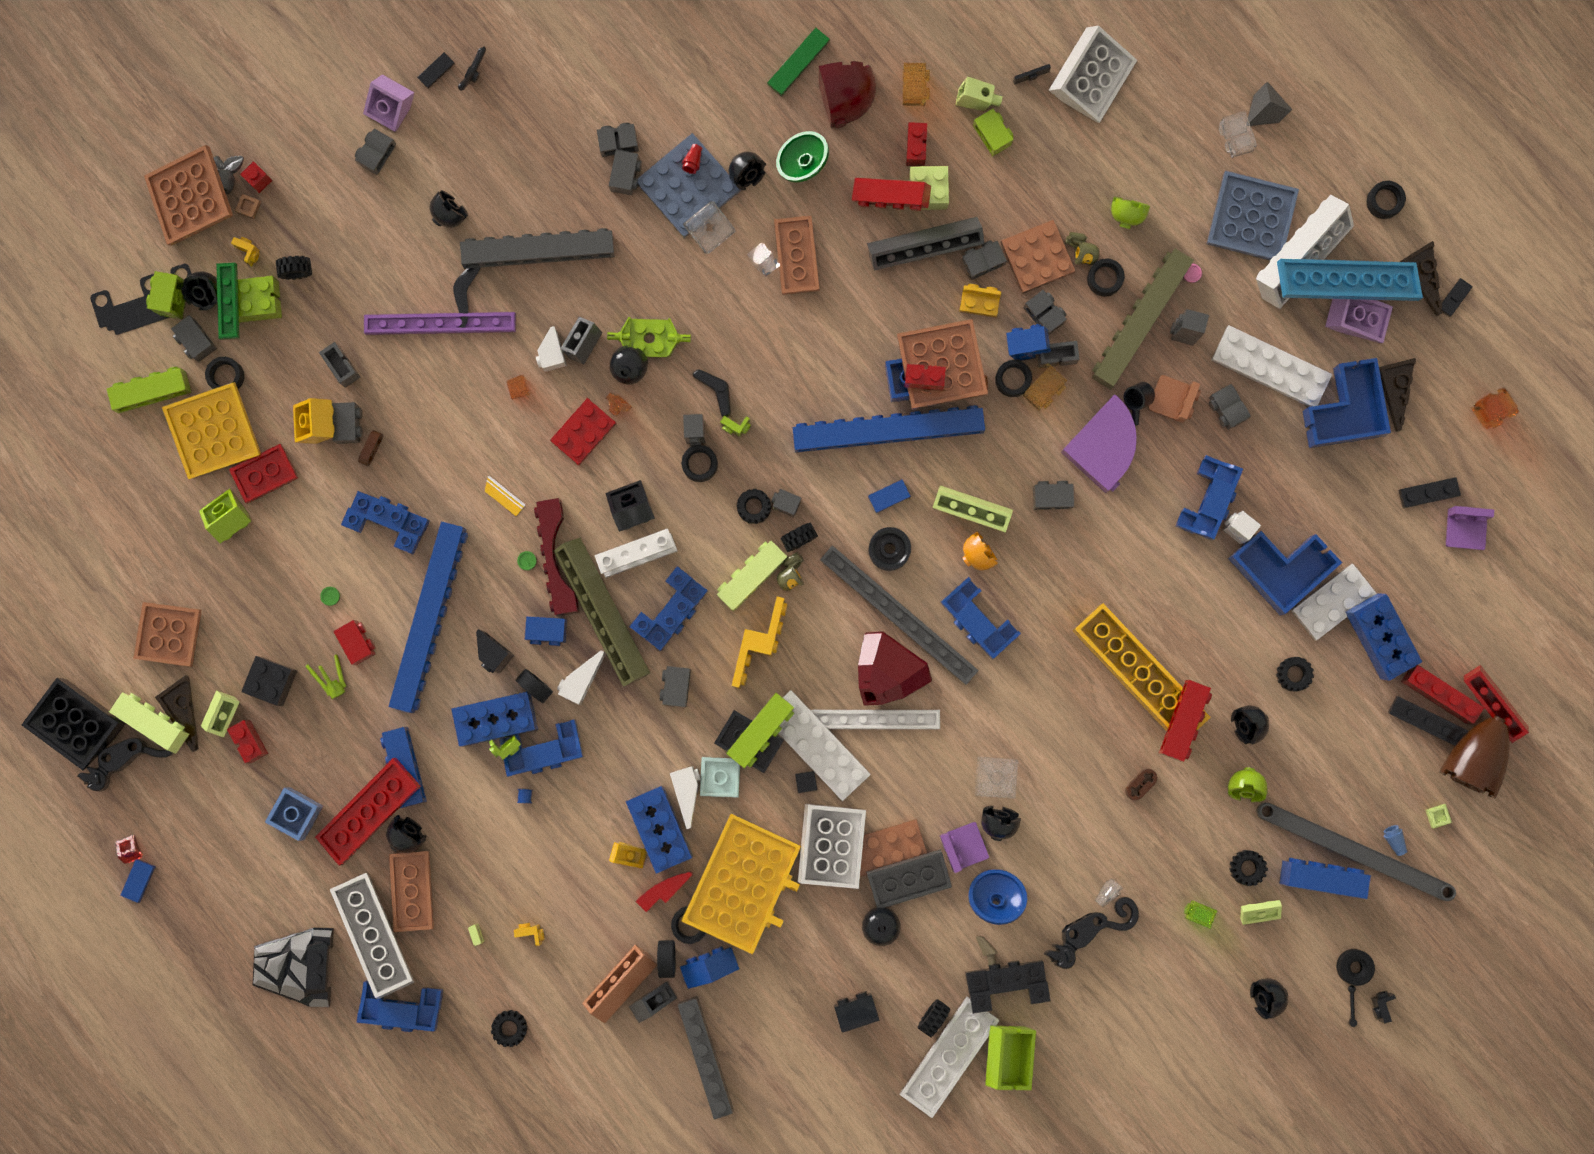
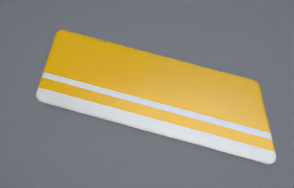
M488 476L485 492L517 516L525 504L492 477Z

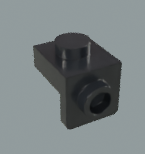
M1388 991L1379 992L1376 994L1377 997L1371 998L1374 1005L1372 1011L1376 1020L1386 1024L1392 1022L1386 1002L1396 999V996L1393 993H1388Z

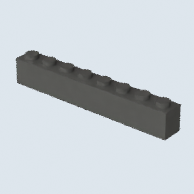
M606 228L598 229L596 232H590L589 230H580L578 233L562 231L556 235H552V233H541L540 236L524 234L522 237L516 238L507 235L503 236V239L485 237L484 240L468 238L460 242L461 264L464 269L615 257L612 230L608 231Z

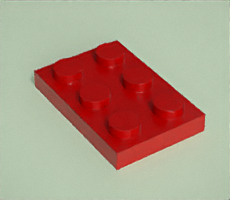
M587 398L550 441L579 466L617 423Z
M278 444L260 453L259 456L250 458L229 469L244 502L247 504L298 479L282 444Z

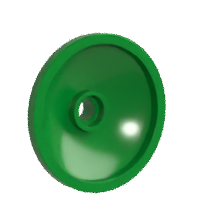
M805 131L792 136L783 144L778 152L776 166L779 174L785 180L796 183L813 178L823 169L828 160V143L821 134L813 131Z

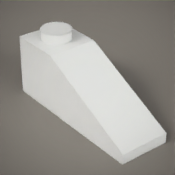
M599 651L568 675L565 680L562 679L557 688L559 690L558 695L581 705L606 653Z
M693 766L670 773L686 829L692 827L699 786L698 781L701 780L698 769L694 770Z

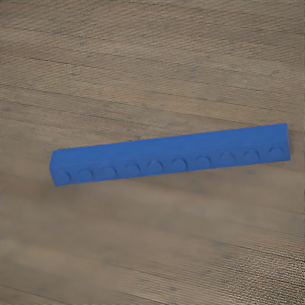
M973 405L966 407L967 409L965 410L953 407L948 408V411L940 412V409L929 410V413L921 414V411L910 412V415L902 416V413H895L887 418H883V415L872 416V419L864 420V417L853 418V421L845 422V419L834 420V423L826 424V421L815 422V425L809 426L807 423L796 424V427H792L795 453L983 434L985 432L983 408Z
M442 521L440 523L388 706L390 708L415 713V710H418L420 707V692H423L426 686L424 678L431 668V662L429 661L431 654H434L437 644L435 639L441 633V618H444L446 615L447 606L445 604L452 594L450 586L452 580L456 579L457 562L461 561L463 551H461L462 544L466 543L468 537L467 529Z

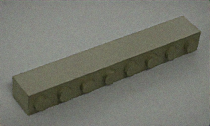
M1176 248L1172 253L1167 252L1162 260L1165 264L1162 268L1158 267L1152 276L1155 278L1152 284L1147 283L1142 291L1145 294L1142 300L1137 299L1132 307L1135 311L1131 316L1129 314L1126 316L1122 323L1124 328L1122 331L1117 330L1112 338L1115 341L1112 347L1107 346L1102 354L1105 358L1101 363L1097 362L1092 369V372H1094L1092 379L1110 390L1114 387L1194 259Z
M581 538L563 543L554 550V553L623 687L639 681L650 674V671Z

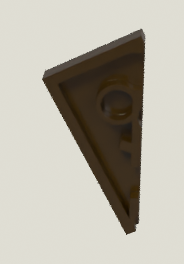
M1432 241L1400 262H1414L1417 264L1422 295L1437 317L1442 314V300L1439 298L1438 289L1440 284L1436 270L1437 261L1434 258L1433 248L1435 245Z
M1416 358L1379 367L1382 385L1396 432L1402 430L1405 421V409L1409 401L1410 384L1413 380L1412 373L1416 364Z
M185 675L155 696V698L170 717L172 723L176 721L185 727L184 731L189 733L185 742L191 751L195 752L199 747L190 679Z

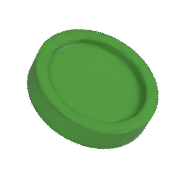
M524 551L518 556L517 563L521 569L528 571L536 566L537 558L532 552Z
M326 587L322 590L320 598L325 605L333 606L339 602L340 593L334 587Z

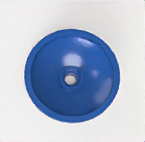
M994 869L982 872L972 881L969 888L968 898L972 910L979 918L991 924L1004 925L1014 922L1023 914L1027 905V892L1023 883L1015 875L1004 870Z

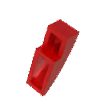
M688 871L669 877L647 890L635 902L645 912L659 899L667 903L694 873Z

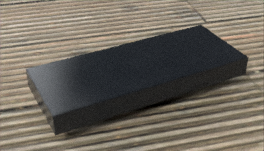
M443 52L417 78L429 88L455 62Z
M1047 64L1014 76L1013 83L1015 85L1026 80L1037 79V76L1049 73L1051 66Z
M1460 278L1443 300L1441 311L1451 317L1473 286Z

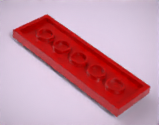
M392 758L315 838L334 861L341 866L421 786L397 758Z

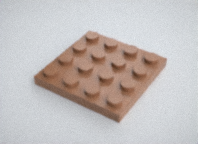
M207 145L144 175L167 245H175L233 216L211 149Z
M973 319L897 334L904 374L906 373L907 364L924 365V369H927L928 365L946 367L943 390L907 388L912 410L988 395Z

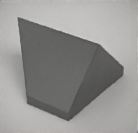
M1266 82L1253 96L1246 126L1279 123L1293 109L1269 82Z

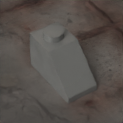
M666 981L635 1001L629 1008L638 1023L652 1017L677 999Z

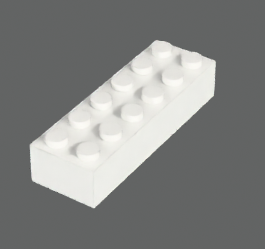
M1330 195L1320 204L1317 211L1308 217L1307 222L1295 232L1292 239L1286 242L1282 250L1270 260L1267 267L1258 273L1256 281L1262 299L1281 309L1289 298L1282 297L1277 261L1279 259L1324 260L1354 227L1349 204Z
M365 873L330 889L375 998L380 999L414 983L370 876Z

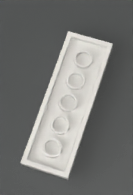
M1229 325L1211 359L1308 407L1318 406L1332 376L1331 373Z
M790 690L783 699L794 707L792 711L795 714L788 722L785 720L780 725L782 730L779 732V735L843 801L871 774L797 695Z
M966 997L906 1083L900 1095L933 1118L988 1038L990 1025H997L1000 1020L988 1011L973 1014L970 998Z

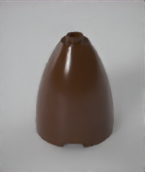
M1494 716V718H1487L1472 728L1450 752L1439 773L1444 776L1448 773L1453 781L1478 793L1484 794L1488 792L1489 797L1496 799L1502 786L1509 760L1510 737L1508 726L1505 724L1506 721Z

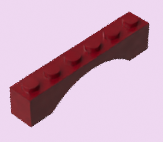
M559 498L536 502L537 507H534L536 519L539 518L540 526H537V532L543 541V544L540 545V550L546 560L543 568L545 575L548 574L549 582H546L548 594L551 593L552 601H549L550 610L556 616L579 613L577 596L563 580L558 570L554 553L556 536L564 520L562 502Z

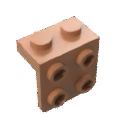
M1161 375L1154 390L1155 399L1148 406V409L1154 413L1184 423L1187 418L1191 419L1195 408L1192 405L1194 400L1197 401L1200 396L1201 390H1198L1200 384L1193 381L1189 385Z

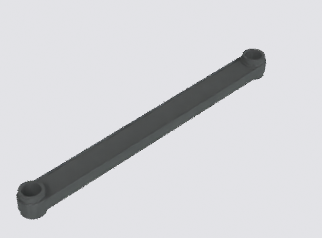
M1261 803L1256 809L1258 817L1262 820L1443 901H1451L1456 896V890L1451 884L1271 803ZM1265 806L1270 809V813L1266 817L1262 814V809ZM1447 887L1449 894L1447 897H1444L1442 892Z

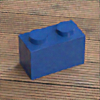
M526 616L525 640L530 641V644L541 645L542 641L549 642L550 646H560V643H566V619Z

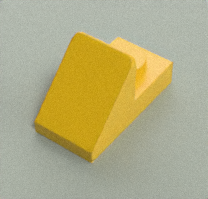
M614 842L609 861L643 869L647 851L644 848L630 844Z

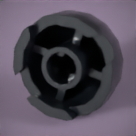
M749 151L739 153L733 157L729 165V177L739 190H746V187L749 185L756 186L762 180L766 173L764 171L766 163L756 153Z
M443 190L438 191L430 202L429 209L433 217L432 221L440 227L454 228L465 220L468 213L463 205L459 207L454 202L455 198Z
M197 271L184 279L183 287L181 288L183 298L189 305L193 304L195 307H198L200 311L211 309L217 304V278L205 271Z
M628 345L619 347L613 353L610 360L612 376L618 382L626 385L638 383L645 376L648 369V359L645 353L639 348L635 349L628 347Z
M1252 705L1240 707L1233 711L1231 722H1235L1237 730L1234 732L1240 741L1244 744L1250 743L1253 745L1265 738L1269 732V718L1264 711Z
M994 806L983 808L982 828L991 836V839L1002 841V839L1011 838L1018 831L1021 818H1018L1019 814L1016 811L1003 807L1002 810L993 809Z
M400 815L393 818L386 832L391 849L401 853L416 851L426 841L427 836L421 833L422 827L416 821L409 817L402 819Z
M886 907L871 909L865 914L862 921L864 937L876 946L892 944L900 933L901 924L898 916L893 910Z
M1265 978L1252 983L1250 997L1255 999L1257 1005L1255 1010L1262 1018H1275L1286 1010L1288 992L1280 982L1275 979Z

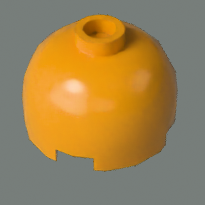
M977 531L966 539L963 546L965 556L962 558L968 567L972 565L976 570L984 571L994 567L998 562L990 546L984 541L982 542L983 536Z

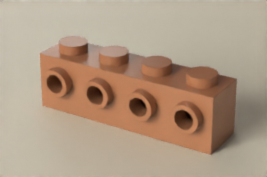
M635 944L582 1004L592 1016L606 1023L655 969L657 963L647 952Z

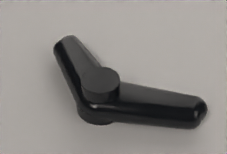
M485 46L478 49L472 65L469 66L464 79L459 83L458 89L460 91L465 90L471 81L477 82L480 72L477 70L485 55Z
M698 369L694 371V378L715 391L721 416L728 417L731 414L728 383L703 370Z

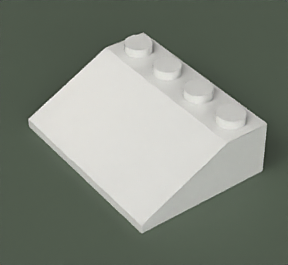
M1100 26L1087 27L1049 91L1063 103L1100 123L1137 62V59Z
M805 804L797 882L801 884L859 889L866 810Z

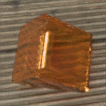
M519 375L506 381L512 400L530 395L524 375Z

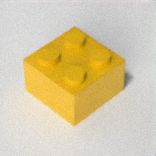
M310 398L293 405L295 443L317 444L333 438L335 427L332 419L334 413L332 400Z

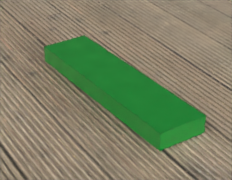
M815 27L767 82V85L782 97L830 42V39Z
M216 263L218 338L220 340L240 339L237 263Z

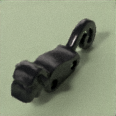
M129 738L103 749L98 755L99 767H87L90 774L79 773L77 777L84 781V784L90 790L101 792L109 787L110 775L112 773L122 771L139 755L148 754L158 758H166L174 753L168 750H157L147 747L146 742L142 739ZM134 743L137 744V749L135 751L132 750V745ZM108 754L111 755V760L109 762H107L106 760Z
M1121 897L1115 902V912L1122 918L1127 916V912L1122 908L1123 905L1126 904L1130 908L1131 916L1125 923L1108 921L1107 917L1099 912L1088 913L1073 921L1062 930L1063 945L1052 944L1056 951L1047 950L1044 952V955L1050 958L1051 962H1055L1054 965L1059 968H1072L1076 960L1075 951L1086 947L1100 930L1107 927L1117 931H1127L1136 925L1139 918L1136 903L1128 897ZM1095 917L1098 919V923L1096 925H1094L1093 919ZM1071 930L1074 931V936L1072 938H1070L1069 936Z

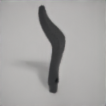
M481 268L466 269L454 283L453 292L459 313H469L467 290ZM460 317L462 320L460 328H465L468 317Z

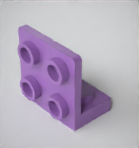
M1461 506L1449 508L1446 547L1485 550L1487 520L1494 517V510Z
M976 822L939 835L954 873L989 858Z

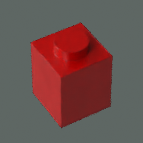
M254 161L240 174L259 194L273 181Z

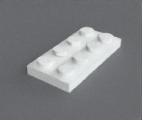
M1350 564L1291 611L1314 641H1317L1347 617L1345 611L1377 593L1354 564Z

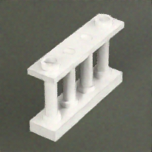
M668 529L594 556L601 574L604 573L607 578L678 551L671 533H669Z

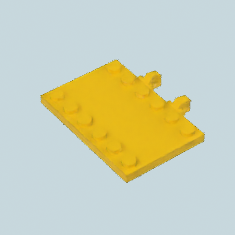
M730 814L681 922L753 954L764 928H770L771 924L781 928L784 920L773 916L775 912L773 908L781 891L788 888L797 892L800 884L791 881L792 875L789 872L801 846Z

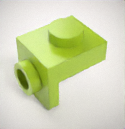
M723 416L720 421L723 431L730 435L734 433L741 437L742 433L746 434L751 427V424H749L750 418L747 416L741 425L726 416Z
M515 735L500 747L491 739L489 741L491 746L489 750L496 758L500 756L504 760L509 754L511 756L520 749L521 743Z

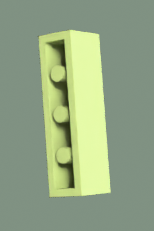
M941 485L933 505L934 509L1006 532L1013 512L1012 509Z
M765 541L758 548L760 552L755 557L751 555L744 562L746 566L742 570L738 568L731 575L733 579L728 584L724 582L717 589L719 593L716 595L733 612L787 558L772 541L769 543Z
M122 692L109 712L161 747L176 754L189 736V733L184 731L185 727L176 721L174 723L170 722V717L162 712L156 713L154 706L147 702L145 704L141 703V698L133 693L127 695Z

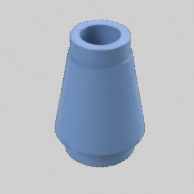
M1398 825L1390 826L1383 831L1385 834L1384 838L1397 856L1408 852L1403 831Z

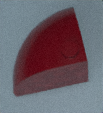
M851 61V65H843L842 62L819 66V89L830 127L842 128L847 123L862 117L871 107L875 98L876 82L872 67L869 64L863 66V62Z

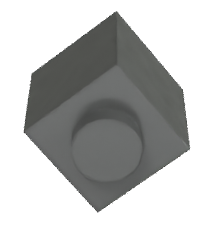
M780 489L779 493H774L771 503H773V509L795 517L802 499Z

